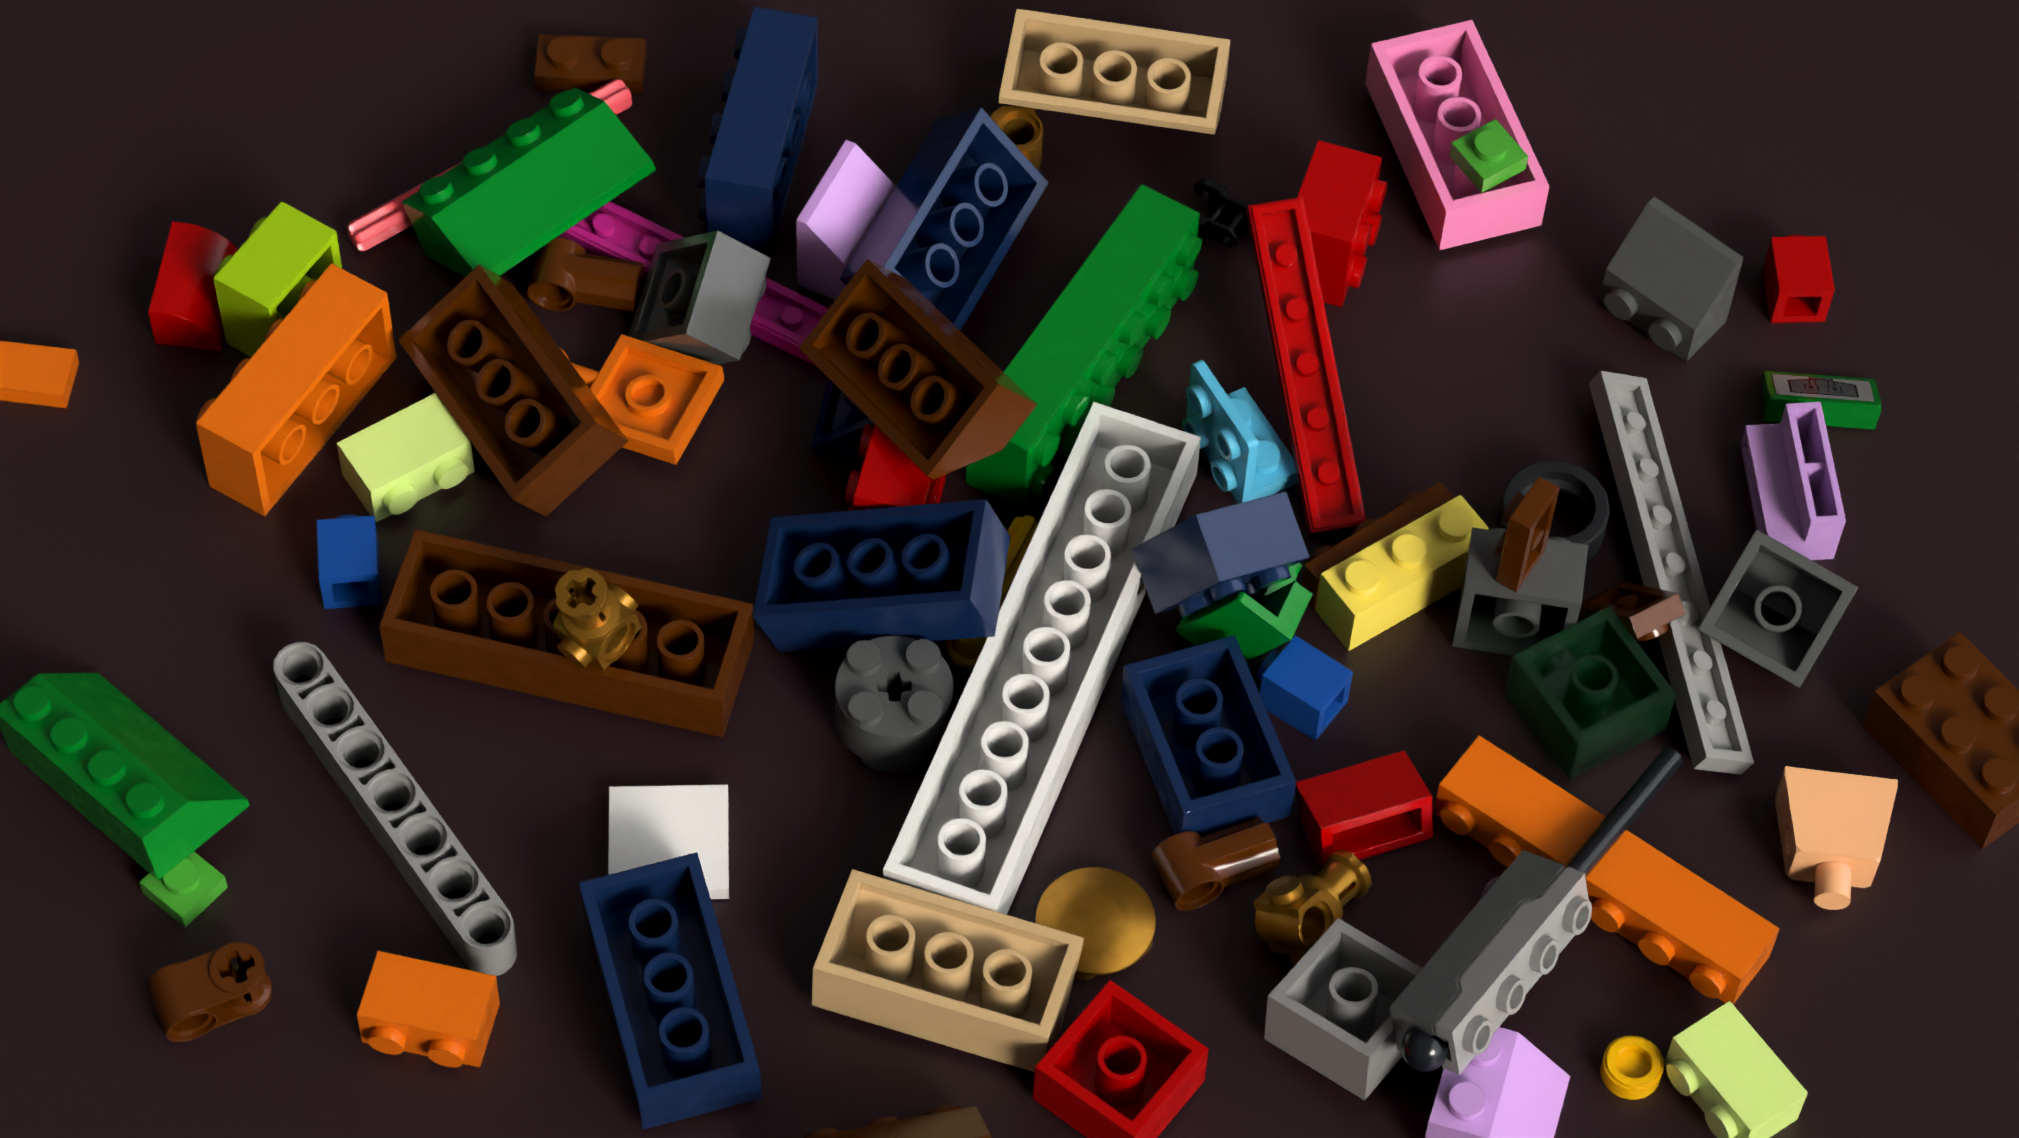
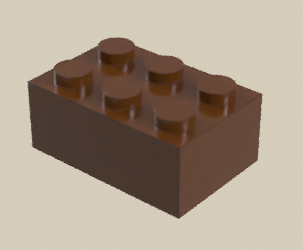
M1960 631L1876 689L1862 727L1958 826L1983 849L2019 823V690Z

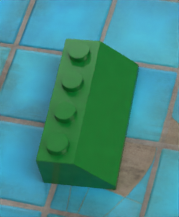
M574 87L571 90L555 95L550 100L549 105L531 117L510 125L504 135L487 146L469 152L463 158V162L442 176L434 177L424 182L418 192L402 203L427 257L464 277L479 264L500 276L654 172L656 168L652 159L605 101Z
M39 673L0 703V730L9 751L157 880L162 878L250 806L245 796L99 673Z

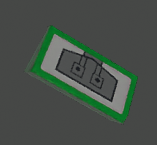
M1774 371L1763 372V421L1780 423L1785 405L1789 403L1821 402L1826 426L1875 430L1881 413V399L1875 379Z

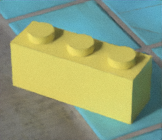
M1459 495L1321 573L1315 610L1346 649L1350 651L1459 589L1472 527L1487 530L1489 528L1462 495Z

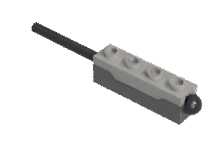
M1665 748L1661 751L1565 865L1522 850L1390 1006V1013L1397 1050L1401 1051L1405 1062L1410 1067L1418 1071L1429 1072L1442 1065L1443 1069L1460 1075L1476 1055L1482 1054L1487 1049L1495 1031L1509 1015L1515 1014L1520 1009L1526 994L1543 974L1546 975L1553 969L1562 950L1575 935H1580L1588 926L1592 915V904L1588 898L1586 877L1682 765V757L1676 750Z

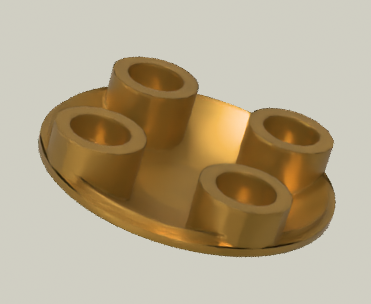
M1087 867L1073 870L1060 876L1044 891L1036 910V924L1084 937L1074 977L1077 980H1089L1096 975H1107L1124 970L1137 962L1152 947L1156 918L1149 896L1132 878L1112 869Z

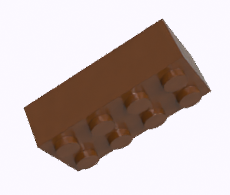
M480 264L398 340L510 497L545 517L628 442L625 435L513 284Z

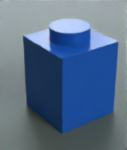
M344 514L334 519L317 520L318 571L324 609L382 605L380 545L375 515L360 517L353 514Z
M1295 635L1282 652L1274 649L1263 661L1257 674V679L1261 681L1259 694L1268 712L1316 741L1348 702L1353 671Z

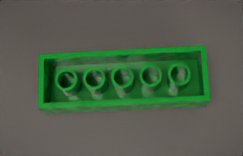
M1141 184L1005 369L1004 373L1037 406L1003 450L966 466V484L1022 513L1026 512L1036 496L1044 498L1049 493L1058 474L1057 467L1065 456L1069 457L1093 402L1110 407L1115 395V386L1122 376L1129 379L1135 373L1143 356V347L1150 337L1158 339L1162 335L1170 320L1173 305L1178 299L1185 301L1192 293L1199 276V272L1194 269L1195 259L1202 245V239L1197 237L1199 212Z

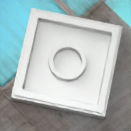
M728 784L609 787L608 875L697 852L710 898L729 899Z

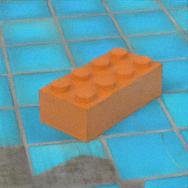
M332 263L318 279H312L306 284L300 294L298 303L284 319L280 318L272 324L261 347L251 358H245L238 364L227 387L216 399L208 400L199 412L196 427L208 483L211 488L264 517L268 514L397 358L387 292Z

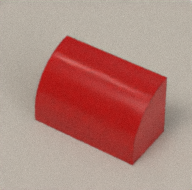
M172 221L148 310L155 344L222 351L225 335L213 278L222 260L229 255H234L238 251V248L224 236L205 227Z
M1405 750L1296 782L1295 792L1301 821L1308 842L1321 869L1324 868V862L1327 861L1328 856L1335 850H1346L1354 854L1358 860L1433 838L1432 795Z

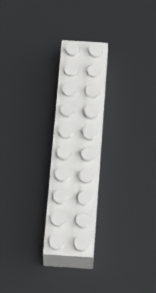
M1093 402L1000 608L995 637H987L883 868L884 879L1007 915L1147 591L1132 548L1175 526L1197 475L1201 437Z

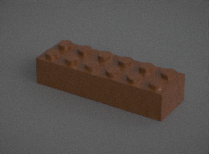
M415 529L382 617L380 631L385 662L723 738L754 643L753 604L590 568L599 572L605 579L607 587L613 583L635 600L638 607L634 613H636L642 628L637 632L625 653L611 663L605 671L592 662L585 669H582L564 656L557 647L562 640L553 626L559 612L556 604L555 586L559 579L568 571L589 567Z

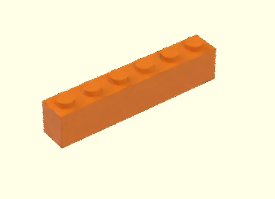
M1480 735L1440 782L1433 811L1452 832L1463 836L1468 835L1488 848L1497 861L1508 867L1522 850L1565 865L1606 817ZM1628 830L1622 834L1586 877L1588 898L1592 904L1591 920L1598 927L1608 932H1617L1637 945L1643 955L1652 962L1659 965H1668L1689 979L1692 986L1698 992L1709 998H1718L1724 1003L1731 1001L1734 1005L1770 957L1780 930L1779 927Z

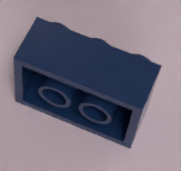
M1235 635L1124 666L1121 704L1174 835L1186 831H1195L1200 834V837H1204L1258 817L1268 823L1291 817L1296 779Z

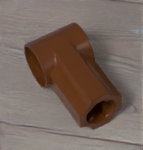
M556 237L538 250L527 294L534 304L550 311L570 310L575 306L576 302L635 312L642 293L644 263L587 254L580 244L566 238Z
M1260 817L1204 837H1200V834L1195 831L1178 833L1161 842L1151 855L1176 909L1180 911H1190L1205 906L1215 900L1222 893L1224 887L1279 868L1281 859L1273 831L1268 822H1264Z

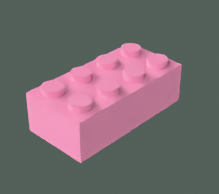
M1473 20L1371 43L1365 85L1438 249L1443 250L1541 226L1549 184ZM1496 119L1528 155L1526 170L1481 193L1449 156L1451 142Z

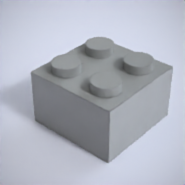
M1338 918L1268 995L1264 1039L1365 1101L1403 1057L1401 1051L1397 1050L1390 1006L1422 968Z

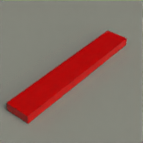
M1300 197L1249 205L1246 209L1308 535L1310 537L1353 530L1366 520L1304 199Z

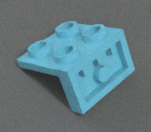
M1204 360L1191 364L1189 387L1186 388L1188 402L1186 419L1182 422L1184 432L1201 437L1200 449L1211 463V472L1218 487L1223 492L1230 491L1239 504L1273 495L1297 484L1298 478L1294 458L1246 388L1243 387L1227 395Z

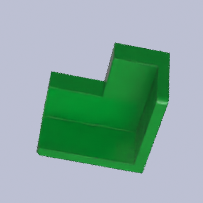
M1297 563L1289 567L1291 578L1261 589L1257 587L1258 594L1253 597L1244 592H1237L1226 599L1213 601L1214 605L1196 614L1182 617L1176 632L1195 646L1235 635L1246 662L1290 641L1313 595L1295 581L1303 565Z

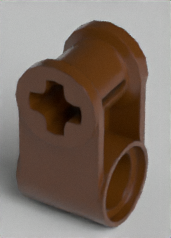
M244 942L228 943L219 949L190 960L169 964L157 970L147 981V987L166 1038L172 1042L194 1040L213 1029L241 1018L255 1015L267 1006L273 993L271 979L265 971L263 956L256 947ZM236 958L239 965L232 966L231 959ZM246 975L247 980L244 982H235L236 978ZM250 993V1001L245 1000V994Z

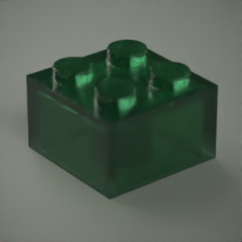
M1610 606L1513 655L1505 687V693L1569 779L1666 730L1676 697L1675 691Z

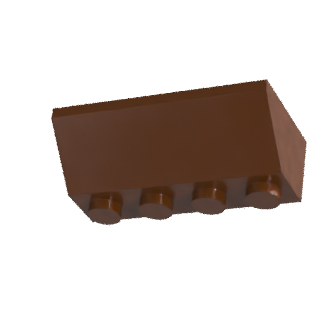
M868 258L799 347L925 475L934 480L1003 450L1037 406L1017 384L907 279Z

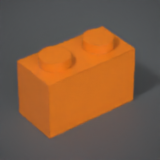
M378 951L357 1012L362 1042L385 1054L398 1055L405 1051L428 1056L433 1062L445 1067L455 1068L465 1064L480 1068L500 1006L497 978L495 975Z

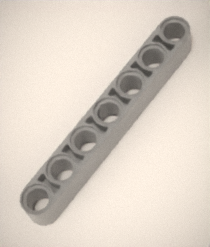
M296 642L285 646L275 657L273 670L279 699L286 713L465 965L471 971L495 976L507 972L517 958L514 921L508 908L325 654L316 645L307 642ZM301 677L312 678L309 681L303 683L293 682L294 680ZM330 719H342L340 723L334 725L323 724ZM361 761L374 762L370 766L364 768L353 767L356 763ZM391 804L405 805L402 809L396 811L383 810ZM422 847L436 848L434 852L427 855L414 853ZM455 890L468 892L466 896L459 899L445 897L448 893ZM484 935H497L501 937L496 942L490 944L476 942L477 939Z

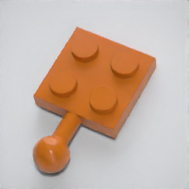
M623 334L619 337L600 371L570 362L627 438L628 442L622 448L677 465L725 380L723 367ZM562 350V352L565 354V356H566V357L568 358V360H569V357H568V355L566 354V352H565L564 350Z

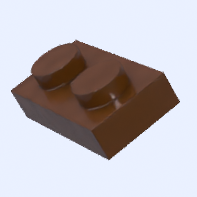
M539 34L534 75L535 89L567 91L576 87L584 92H592L614 79H621L626 87L629 88L631 94H643L647 56L646 38Z
M1538 477L1526 495L1517 492L1511 499L1501 520V523L1506 525L1507 529L1501 536L1494 553L1501 558L1496 578L1497 583L1517 592L1544 554L1560 487Z
M1622 581L1583 601L1579 618L1582 626L1606 631L1609 635L1620 634L1633 637L1636 641H1646L1664 634L1668 630L1667 623L1686 613L1678 593Z

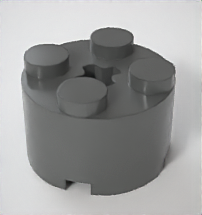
M892 635L874 638L869 641H857L848 649L846 658L839 667L835 682L836 731L845 749L848 751L849 748L853 753L862 758L864 765L882 772H906L917 769L929 762V756L937 751L953 715L954 686L952 673L945 659L941 656L939 647L927 639L917 640L906 636Z

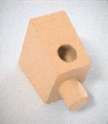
M1785 766L1775 795L1785 871L1792 880L1815 882L1814 902L1817 906L1828 910L1846 908L1850 905L1851 887L1866 888L1871 886L1884 848L1898 787L1897 779Z

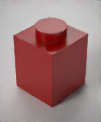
M1791 234L1784 237H1771L1762 268L1770 323L1825 322L1835 291L1826 236Z

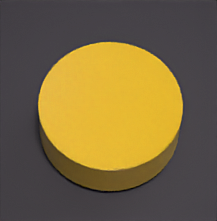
M1634 1035L1623 1036L1615 1039L1606 1048L1600 1066L1601 1078L1605 1086L1616 1096L1629 1100L1642 1099L1657 1089L1664 1070V1060L1659 1049L1651 1041Z

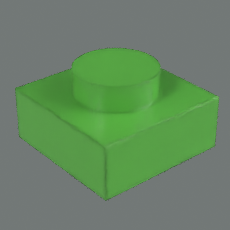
M1496 119L1451 142L1449 152L1451 159L1481 193L1526 170L1528 155Z
M192 852L159 880L149 873L139 882L142 893L185 928L228 888L225 876L196 852Z

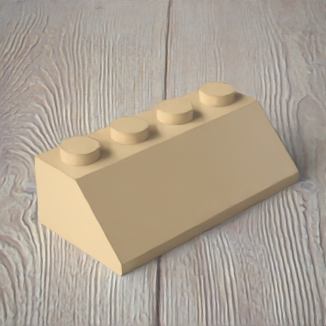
M1016 9L999 93V103L1215 135L1220 119L1227 78L1230 39Z
M852 869L813 967L812 1006L1035 1072V1066L1056 1043L1081 955L1084 937Z

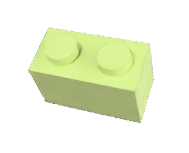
M436 393L337 443L342 475L370 516L375 515L376 522L392 514L398 515L408 511L417 501L440 489L452 488L461 483L467 475L475 472L471 441Z
M1728 1001L1674 1036L1664 1063L1667 1075L1673 1086L1682 1095H1690L1705 1113V1119L1710 1130L1717 1138H1770L1798 1119L1808 1094L1805 1088L1731 1001Z

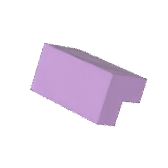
M1821 402L1789 403L1785 405L1780 423L1745 425L1740 442L1756 528L1810 560L1834 559L1846 518Z

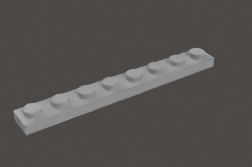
M1600 371L1589 382V387L1643 585L1678 593L1686 613L1667 623L1668 630L1658 636L1693 769L1741 775L1754 764L1721 643L1698 631L1699 626L1711 607L1647 378Z

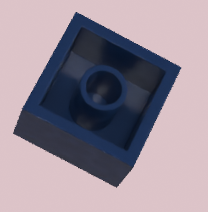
M1286 491L1194 515L1132 548L1154 613L1158 614L1178 608L1181 617L1196 614L1214 605L1213 601L1226 599L1237 592H1244L1253 597L1258 594L1257 587L1258 589L1265 588L1291 578L1288 568L1309 558Z

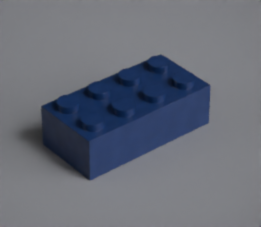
M753 7L748 28L739 27L734 47V58L738 59L736 70L727 69L722 88V101L726 102L724 112L716 111L713 115L710 128V144L714 145L711 156L702 155L700 160L697 187L704 188L700 200L699 220L707 222V233L718 230L762 254L772 255L819 85L818 17Z
M982 107L938 118L839 279L847 285L868 258L907 279L961 331L1049 182Z
M986 499L771 517L753 618L779 652L850 647L857 641H869L874 638L892 635L906 636L917 640L927 639L930 641L995 637L1010 535Z
M698 853L579 882L584 917L642 1129L645 1130L761 1099L762 1089L759 1065Z

